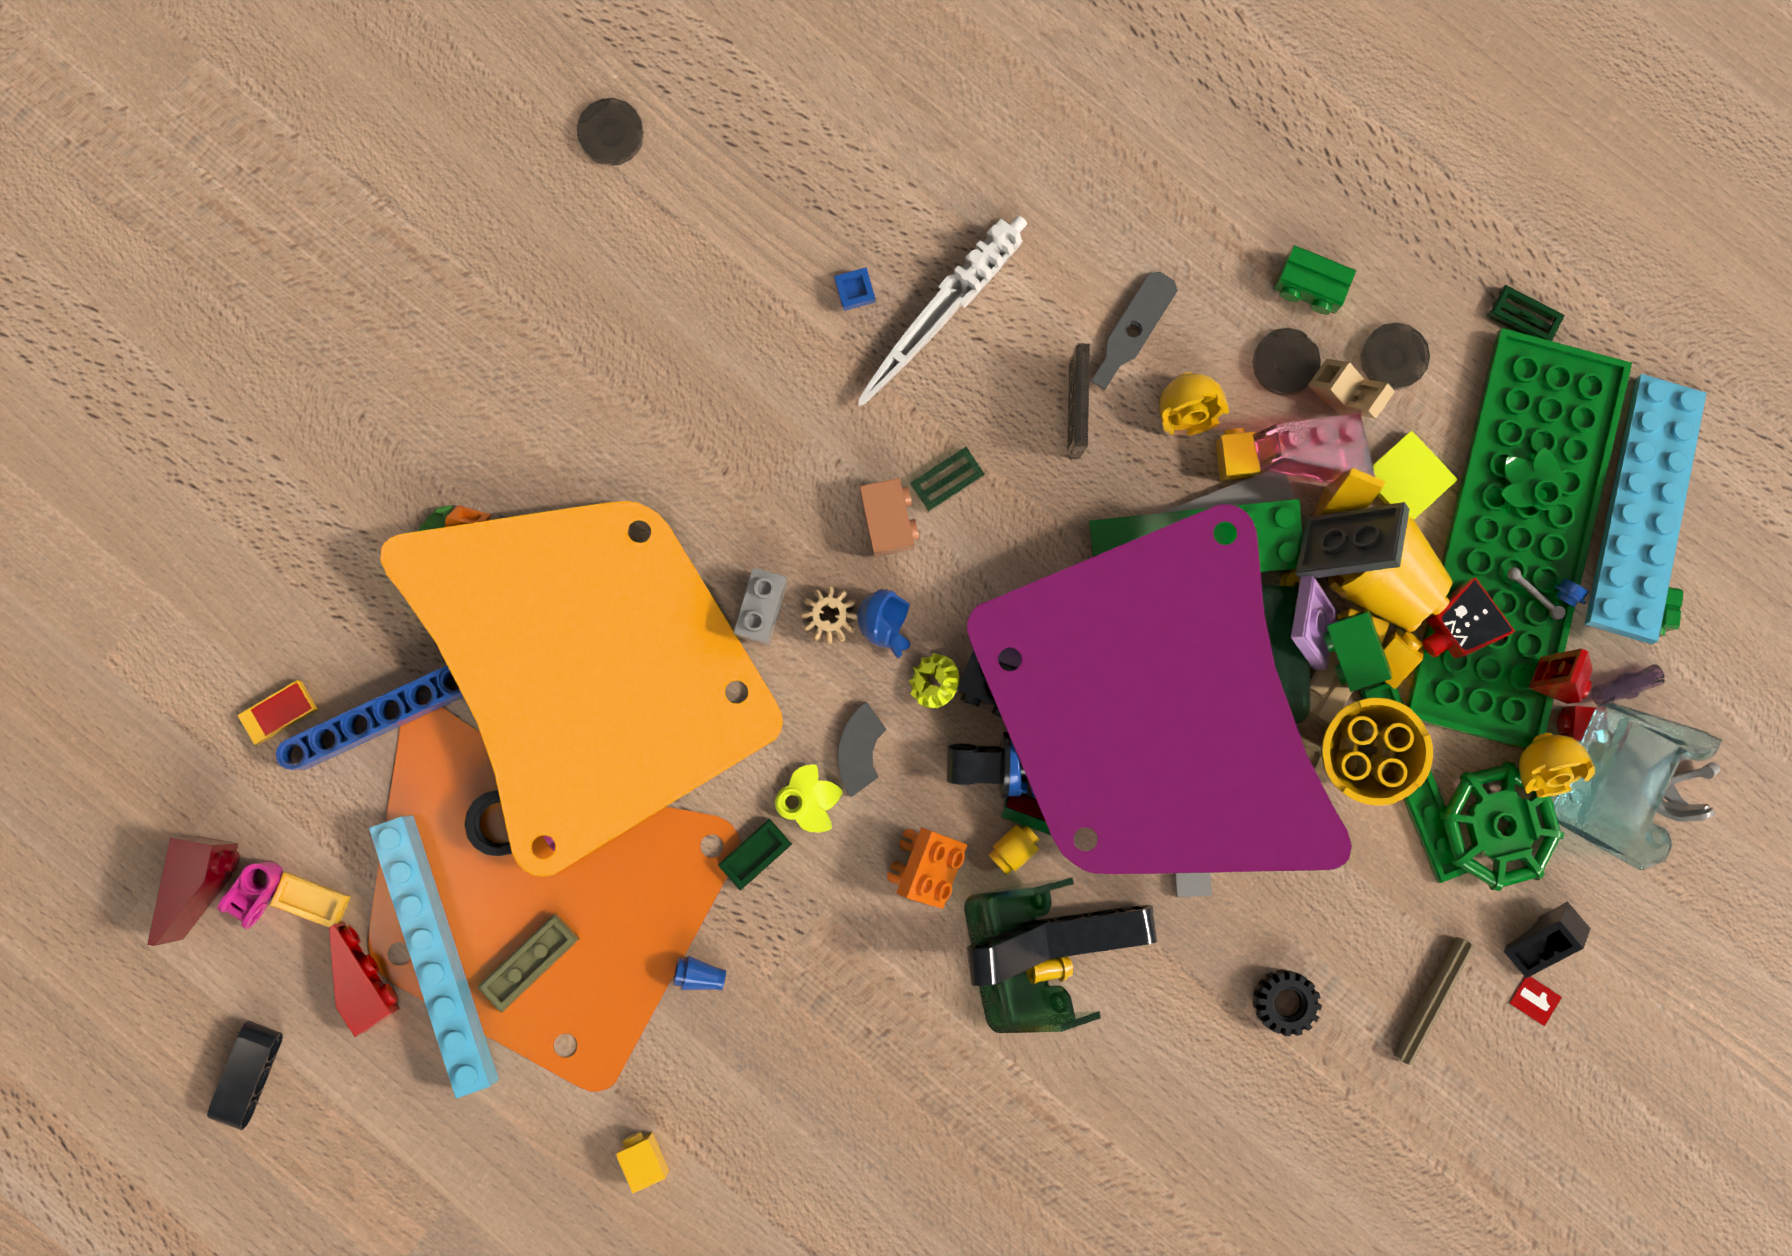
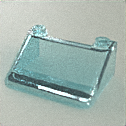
M1616 703L1600 705L1594 711L1580 743L1591 757L1595 767V774L1587 782L1584 781L1583 777L1570 784L1571 791L1557 795L1554 808L1558 823L1638 870H1644L1665 862L1672 848L1671 837L1664 827L1658 826L1652 821L1683 755L1695 761H1704L1712 758L1717 753L1722 740L1703 730Z

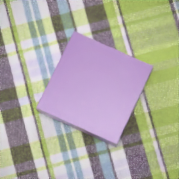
M1301 576L1291 638L1315 671L1327 670L1330 652L1325 643L1323 633L1328 632L1327 624L1335 621L1336 609L1313 576Z

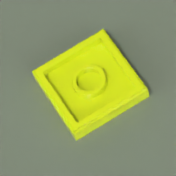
M1412 430L1364 472L1385 481L1382 490L1377 496L1386 505L1405 502L1410 509L1409 516L1413 519H1416L1458 480Z

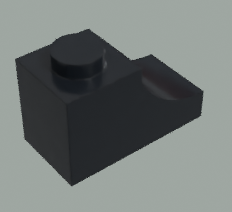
M1566 902L1540 916L1538 921L1528 931L1506 945L1504 953L1527 979L1584 949L1591 928L1570 903Z

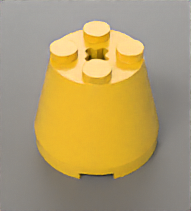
M1408 516L1400 567L1328 577V585L1341 597L1366 610L1369 609L1370 612L1405 629L1409 633L1416 630L1431 613L1438 615L1448 606L1450 600L1446 596L1453 584L1451 577L1419 526L1410 516Z
M1367 698L1345 706L1331 719L1323 735L1321 757L1327 776L1340 792L1360 803L1383 806L1394 804L1408 797L1418 787H1421L1432 766L1433 744L1425 725L1412 709L1390 699ZM1371 743L1373 747H1377L1376 754H1370L1369 757L1363 752L1357 751L1358 744L1367 745Z

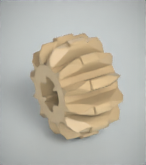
M832 586L828 587V597L823 598L819 589L815 590L814 594L818 602L815 603L808 598L804 601L805 605L813 609V611L801 612V618L813 619V621L803 627L805 632L818 628L813 635V640L818 642L823 633H825L827 645H832V634H837L839 641L844 642L846 639L841 630L844 628L850 633H854L856 630L847 620L856 621L857 613L846 612L856 606L855 600H850L843 604L847 592L842 590L836 599L834 598V588ZM829 608L832 612L838 611L840 615L835 616L837 621L833 624L828 620L822 622L820 617L825 616L823 610Z

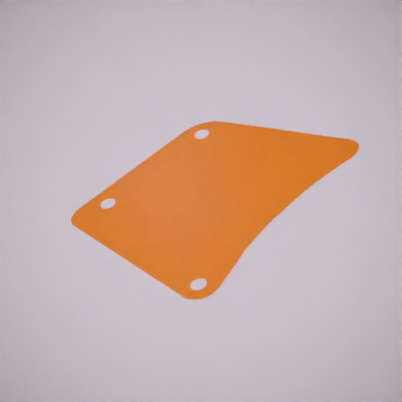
M423 700L419 702L422 705L427 704L429 701ZM444 707L400 726L385 822L401 816H414L484 1035L582 1089L590 1092H599L610 1088L616 1083L672 980L678 958H684L728 877L718 864L741 844L737 831L727 820L715 815L664 807L555 875L544 877L531 875L517 864L513 854L499 857L485 855L474 848L467 838L464 824L466 813L471 804L482 794L498 790L495 773L481 733ZM501 802L492 804L485 809L481 816V831L493 843L509 842ZM714 834L721 838L723 850L720 855L710 858L702 853L700 844L705 836ZM543 835L534 839L531 849L537 858L547 859L554 854V851L550 848ZM379 861L369 925V953L378 964L379 972L395 986L424 1001L411 958L406 964L400 966L393 964L388 958L389 948L393 944L406 942ZM557 913L580 939L501 1013L480 991L478 986ZM561 1034H570L577 1041V1049L570 1057H561L554 1050L555 1039Z

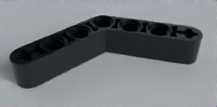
M1129 906L1032 920L1013 926L966 947L971 985L988 986L1001 983L1048 959L1157 942L1153 906Z

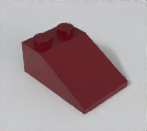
M201 836L170 838L147 945L157 946L180 941L186 937L230 880L232 872L236 871L240 860V854L237 852L239 843Z

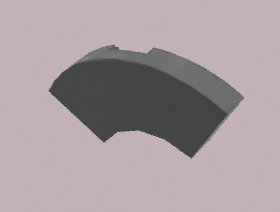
M867 702L860 706L851 716L843 730L839 743V772L850 797L879 778L873 766V750L877 739L886 731V728Z

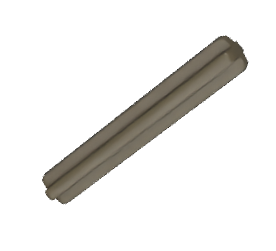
M1454 938L1394 1051V1056L1398 1060L1408 1065L1413 1064L1474 949V946L1465 939Z

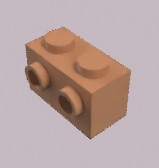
M900 478L860 486V495L874 558L914 549V540L919 539L916 520H909L906 507L912 506L908 486L902 487Z

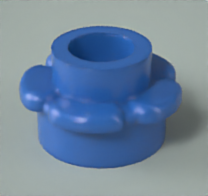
M1564 578L1559 586L1555 585V589L1559 591L1556 597L1568 605L1575 607L1578 602L1583 605L1587 603L1584 599L1589 591L1571 580Z

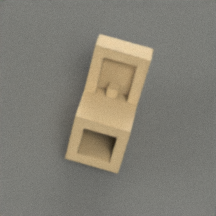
M1326 359L1308 384L1325 404L1341 415L1360 422L1363 416L1376 419L1395 392L1388 383L1364 379L1350 362Z

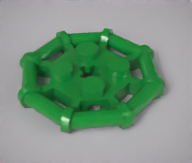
M1507 761L1503 762L1500 766L1472 773L1466 771L1460 775V783L1445 811L1440 812V820H1443L1453 857L1451 862L1454 867H1461L1488 884L1489 888L1494 891H1501L1503 887L1534 879L1539 881L1545 876L1544 869L1560 839H1564V832L1560 830L1552 797H1537L1535 791L1530 792L1532 795L1529 799H1522L1516 795L1518 793L1514 791V784L1523 789L1524 787L1521 782L1519 769L1515 767L1514 763ZM1497 780L1502 781L1501 790L1487 793L1482 787V784ZM1472 792L1476 797L1475 803L1469 807L1468 816L1460 815L1465 802ZM1538 805L1540 808L1545 829L1541 828L1537 811L1535 808ZM1500 818L1510 823V827L1505 829L1506 835L1498 831L1497 823H1499ZM1458 823L1467 824L1472 845L1466 850ZM1542 836L1544 839L1535 857H1533L1531 854L1533 848L1530 847L1534 840H1538ZM1478 853L1481 856L1488 857L1493 861V870L1491 871L1472 858ZM1521 859L1524 863L1523 868L1506 872L1507 862Z

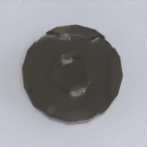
M616 98L600 99L590 104L581 113L577 124V137L585 154L594 162L611 164V166L621 165L631 160L641 149L644 126L636 109L627 102Z
M1396 322L1384 324L1374 330L1366 339L1360 358L1362 369L1369 380L1388 383L1393 390L1408 388L1421 379L1428 369L1430 353L1428 343L1419 331L1410 325Z
M1292 328L1276 329L1265 336L1255 348L1252 359L1254 375L1261 386L1271 393L1283 396L1298 394L1308 388V384L1321 365L1319 348L1315 342L1313 343L1307 337L1308 335L1301 330Z

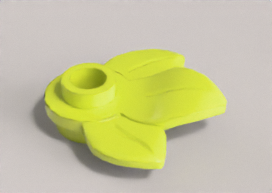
M812 764L795 770L789 785L783 787L777 793L775 807L782 817L790 820L795 819L803 830L820 833L832 829V823L826 811L839 801L843 790L832 782L818 781L817 765ZM791 795L796 796L799 800V805L795 809H790L786 805V799Z

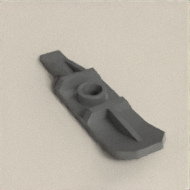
M1161 272L1149 273L1107 339L1106 358L1091 380L1092 383L1105 390L1119 367L1136 358L1178 291L1173 279ZM1127 327H1137L1139 334L1136 337L1129 336L1126 332Z

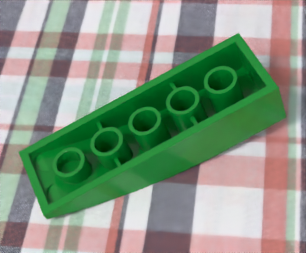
M1299 499L1234 505L1248 513L1254 522L1258 539L1260 571L1296 569L1303 536ZM1209 508L1090 520L1089 530L1092 557ZM1220 522L1214 528V539L1222 545L1231 544L1237 537V530L1230 522Z

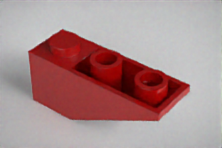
M341 922L329 927L335 1006L354 1037H357L398 1011L400 1007L396 1003L398 996L395 990L388 983L384 984L378 975V964L371 955H365L358 944L361 940L356 930L350 925L347 926L345 922Z

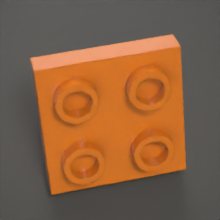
M921 827L919 833L912 829H906L902 836L911 839L912 843L900 839L899 846L902 850L911 852L907 865L899 861L893 862L890 869L899 872L900 875L888 872L887 879L889 882L899 885L896 894L943 909L946 901L951 896L952 885L958 869L964 862L965 850L968 844Z

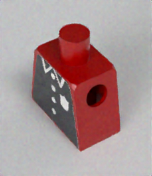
M1475 577L1461 583L1447 597L1450 602L1440 614L1434 615L1432 613L1427 618V622L1434 630V633L1423 640L1422 644L1427 653L1433 658H1436L1445 650H1448L1454 658H1459L1512 634L1515 630Z

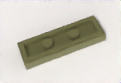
M556 913L483 981L478 988L502 1013L580 938Z

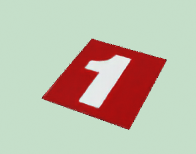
M1530 976L1527 979L1524 978L1509 1004L1545 1026L1562 997Z

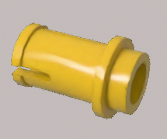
M1068 956L1053 958L1026 970L1029 982L1032 984L1055 979L1063 982L1072 976L1073 965Z

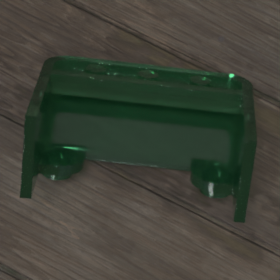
M1073 877L1032 882L970 895L965 901L964 912L971 945L1020 923L1045 916L1049 913L1052 905L1050 891L1073 885ZM1026 971L998 984L979 986L986 1022L996 1033L1063 1032L1101 1018L1100 1011L1074 1012L1071 996L1064 987L1049 985L1048 981L1032 984L1027 978Z

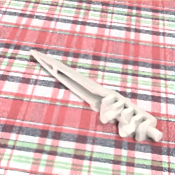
M1017 215L1010 224L1000 219L997 224L988 230L985 242L980 240L976 244V249L972 250L965 257L966 264L963 267L958 265L954 270V274L947 276L938 286L941 290L911 324L881 364L860 396L858 406L866 404L905 367L961 306L965 308L975 299L1023 242L1020 232L1027 225L1024 218Z

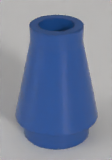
M688 956L687 959L679 957L673 985L680 986L681 990L715 989L722 991L726 970L719 969L691 956Z

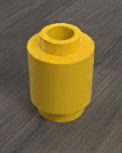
M1016 824L992 846L994 850L988 856L1008 875L1012 870L1016 872L1039 851L1036 843L1040 839L1029 827L1024 826L1021 829Z

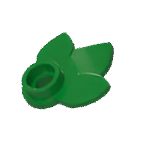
M1546 447L1538 451L1532 462L1518 457H1507L1504 461V475L1510 485L1501 491V496L1509 505L1516 508L1532 506L1539 511H1549L1555 508L1562 499V489L1557 482L1561 473L1559 462ZM1539 489L1546 491V500H1542L1539 497Z

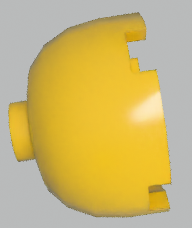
M1186 372L1178 375L1163 389L1158 403L1163 429L1171 435H1174L1175 430L1186 429L1188 436L1206 432L1220 424L1218 418L1223 413L1227 415L1229 413L1228 403L1222 387L1210 376Z
M1552 733L1536 736L1521 754L1518 765L1525 792L1529 794L1531 791H1535L1537 797H1549L1572 790L1571 783L1582 777L1587 782L1595 774L1594 764L1584 746L1572 737L1553 735Z

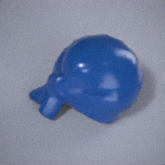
M879 589L863 599L857 612V621L862 635L878 647L890 648L897 659L900 658L902 650L910 648L911 645L908 639L899 634L910 604L889 589Z

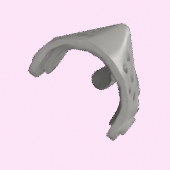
M1681 746L1665 753L1650 766L1644 781L1639 787V791L1649 805L1668 819L1679 822L1703 821L1715 814L1709 804H1688L1681 798L1674 785L1675 783L1697 777L1712 779L1720 773V766L1715 762H1709L1700 769L1671 775V764L1694 757V747ZM1658 794L1668 800V802L1660 799Z

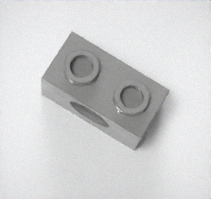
M757 568L752 569L733 633L737 638L770 646L788 584L785 576Z

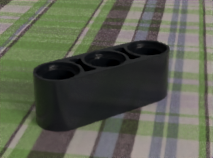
M247 1021L243 1025L209 1106L208 1118L239 1130H243L248 1125L281 1046L283 1033L252 1021Z

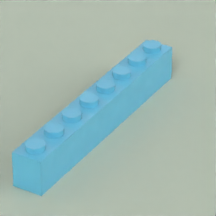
M401 816L370 827L371 837L455 1098L457 1099L488 1088L497 1082L499 1078L414 816Z

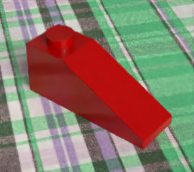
M1581 648L1540 657L1529 689L1566 704L1581 702L1582 699L1586 698L1592 686V681L1589 680L1593 671L1589 651Z

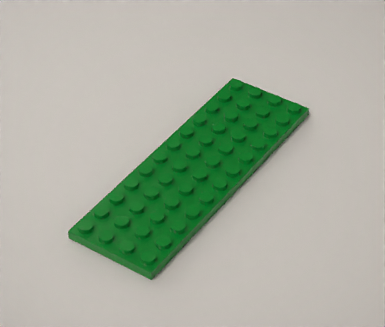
M1504 328L1497 331L1441 563L1453 581L1446 597L1461 583L1476 577L1515 632L1459 658H1454L1448 650L1433 658L1424 649L1423 660L1415 669L1407 707L1412 709L1422 722L1524 750L1532 743L1536 736L1546 733L1554 699L1529 689L1540 657L1565 652L1575 607L1556 597L1559 591L1555 589V585L1559 586L1564 578L1571 580L1579 586L1581 585L1632 362ZM1546 447L1556 457L1561 468L1557 481L1562 489L1560 503L1549 511H1539L1532 506L1516 508L1509 505L1500 494L1506 486L1510 485L1504 475L1505 459L1507 457H1518L1532 462L1538 451ZM1539 489V497L1542 500H1546V491ZM1512 567L1520 569L1521 576L1552 604L1562 606L1565 609V616L1558 620L1551 618L1548 608L1520 583L1507 577L1508 570ZM1428 622L1426 624L1423 640H1425L1427 637L1434 633V630L1431 628Z

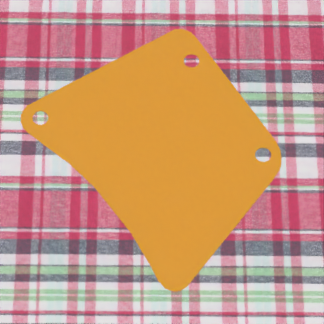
M632 501L608 502L403 533L389 538L381 547L380 561L386 575L404 596L436 642L478 724L495 773L512 854L517 864L531 875L540 877L555 875L773 742L781 732L783 718L776 700L739 639L733 634L734 631L672 529L657 512L647 506ZM637 520L646 522L651 529L649 539L642 543L632 541L628 535L630 524ZM741 681L747 686L748 696L743 702L739 704L732 703L727 699L725 689L730 682ZM541 835L551 837L556 845L554 854L547 859L537 858L531 849L534 839Z

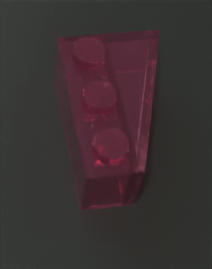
M1361 413L1278 423L1253 434L1260 468L1295 476L1306 475L1315 477V480L1321 482L1334 481L1351 468L1375 477Z

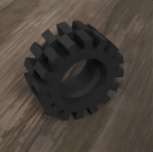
M1277 970L1278 973L1274 974L1271 972L1267 974L1268 978L1259 981L1260 988L1259 990L1255 989L1253 994L1256 996V1001H1253V1007L1257 1009L1256 1015L1263 1022L1262 1024L1278 1034L1290 1037L1291 1034L1296 1036L1302 1035L1304 1029L1309 1031L1313 1028L1310 1024L1312 1021H1318L1319 1016L1316 1013L1317 1010L1321 1011L1322 1004L1318 1003V999L1321 997L1319 992L1314 989L1316 986L1303 975L1290 970ZM1286 989L1296 992L1300 1001L1298 1010L1290 1016L1280 1015L1274 1005L1277 994Z

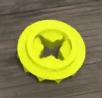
M933 653L930 657H921V663L916 667H912L914 675L908 681L912 686L910 695L918 701V704L927 708L944 706L954 697L959 685L958 668L950 658L944 655ZM927 676H935L941 686L930 685Z

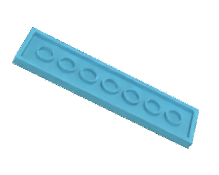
M1644 374L1639 375L1635 379L1585 625L1648 644L1658 642L1706 392Z

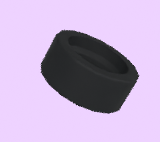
M495 790L484 793L473 801L466 813L464 825L467 838L474 848L485 855L499 857L512 854L510 842L502 844L493 843L484 836L480 827L481 816L485 809L492 804L501 802L499 792Z

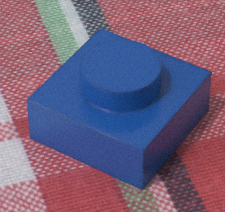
M867 267L834 276L843 311L876 303Z

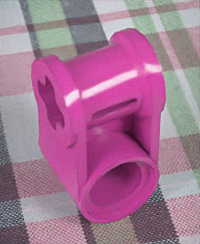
M263 861L248 865L233 886L222 897L217 910L222 913L227 911L241 921V926L248 930L259 920L267 904L274 896L283 874L282 867L273 861ZM260 869L267 876L265 886H262L257 879Z

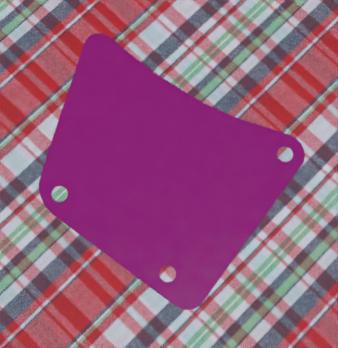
M1218 504L979 604L971 612L967 621V632L975 655L1052 838L1063 856L1084 871L1095 874H1168L1333 870L1343 866L1349 860L1352 844L1348 831L1333 807L1306 754L1275 667L1264 615L1257 531L1248 513L1241 508L1231 504ZM1220 522H1230L1235 526L1237 537L1231 544L1222 545L1214 539V528ZM1005 648H1015L1021 654V665L1014 671H1006L999 665V654ZM1080 828H1091L1097 834V844L1090 851H1081L1074 844V834Z

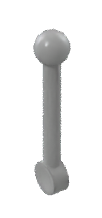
M1512 567L1508 570L1507 577L1520 583L1548 608L1551 618L1558 620L1565 616V609L1562 606L1552 604L1521 576L1520 569Z

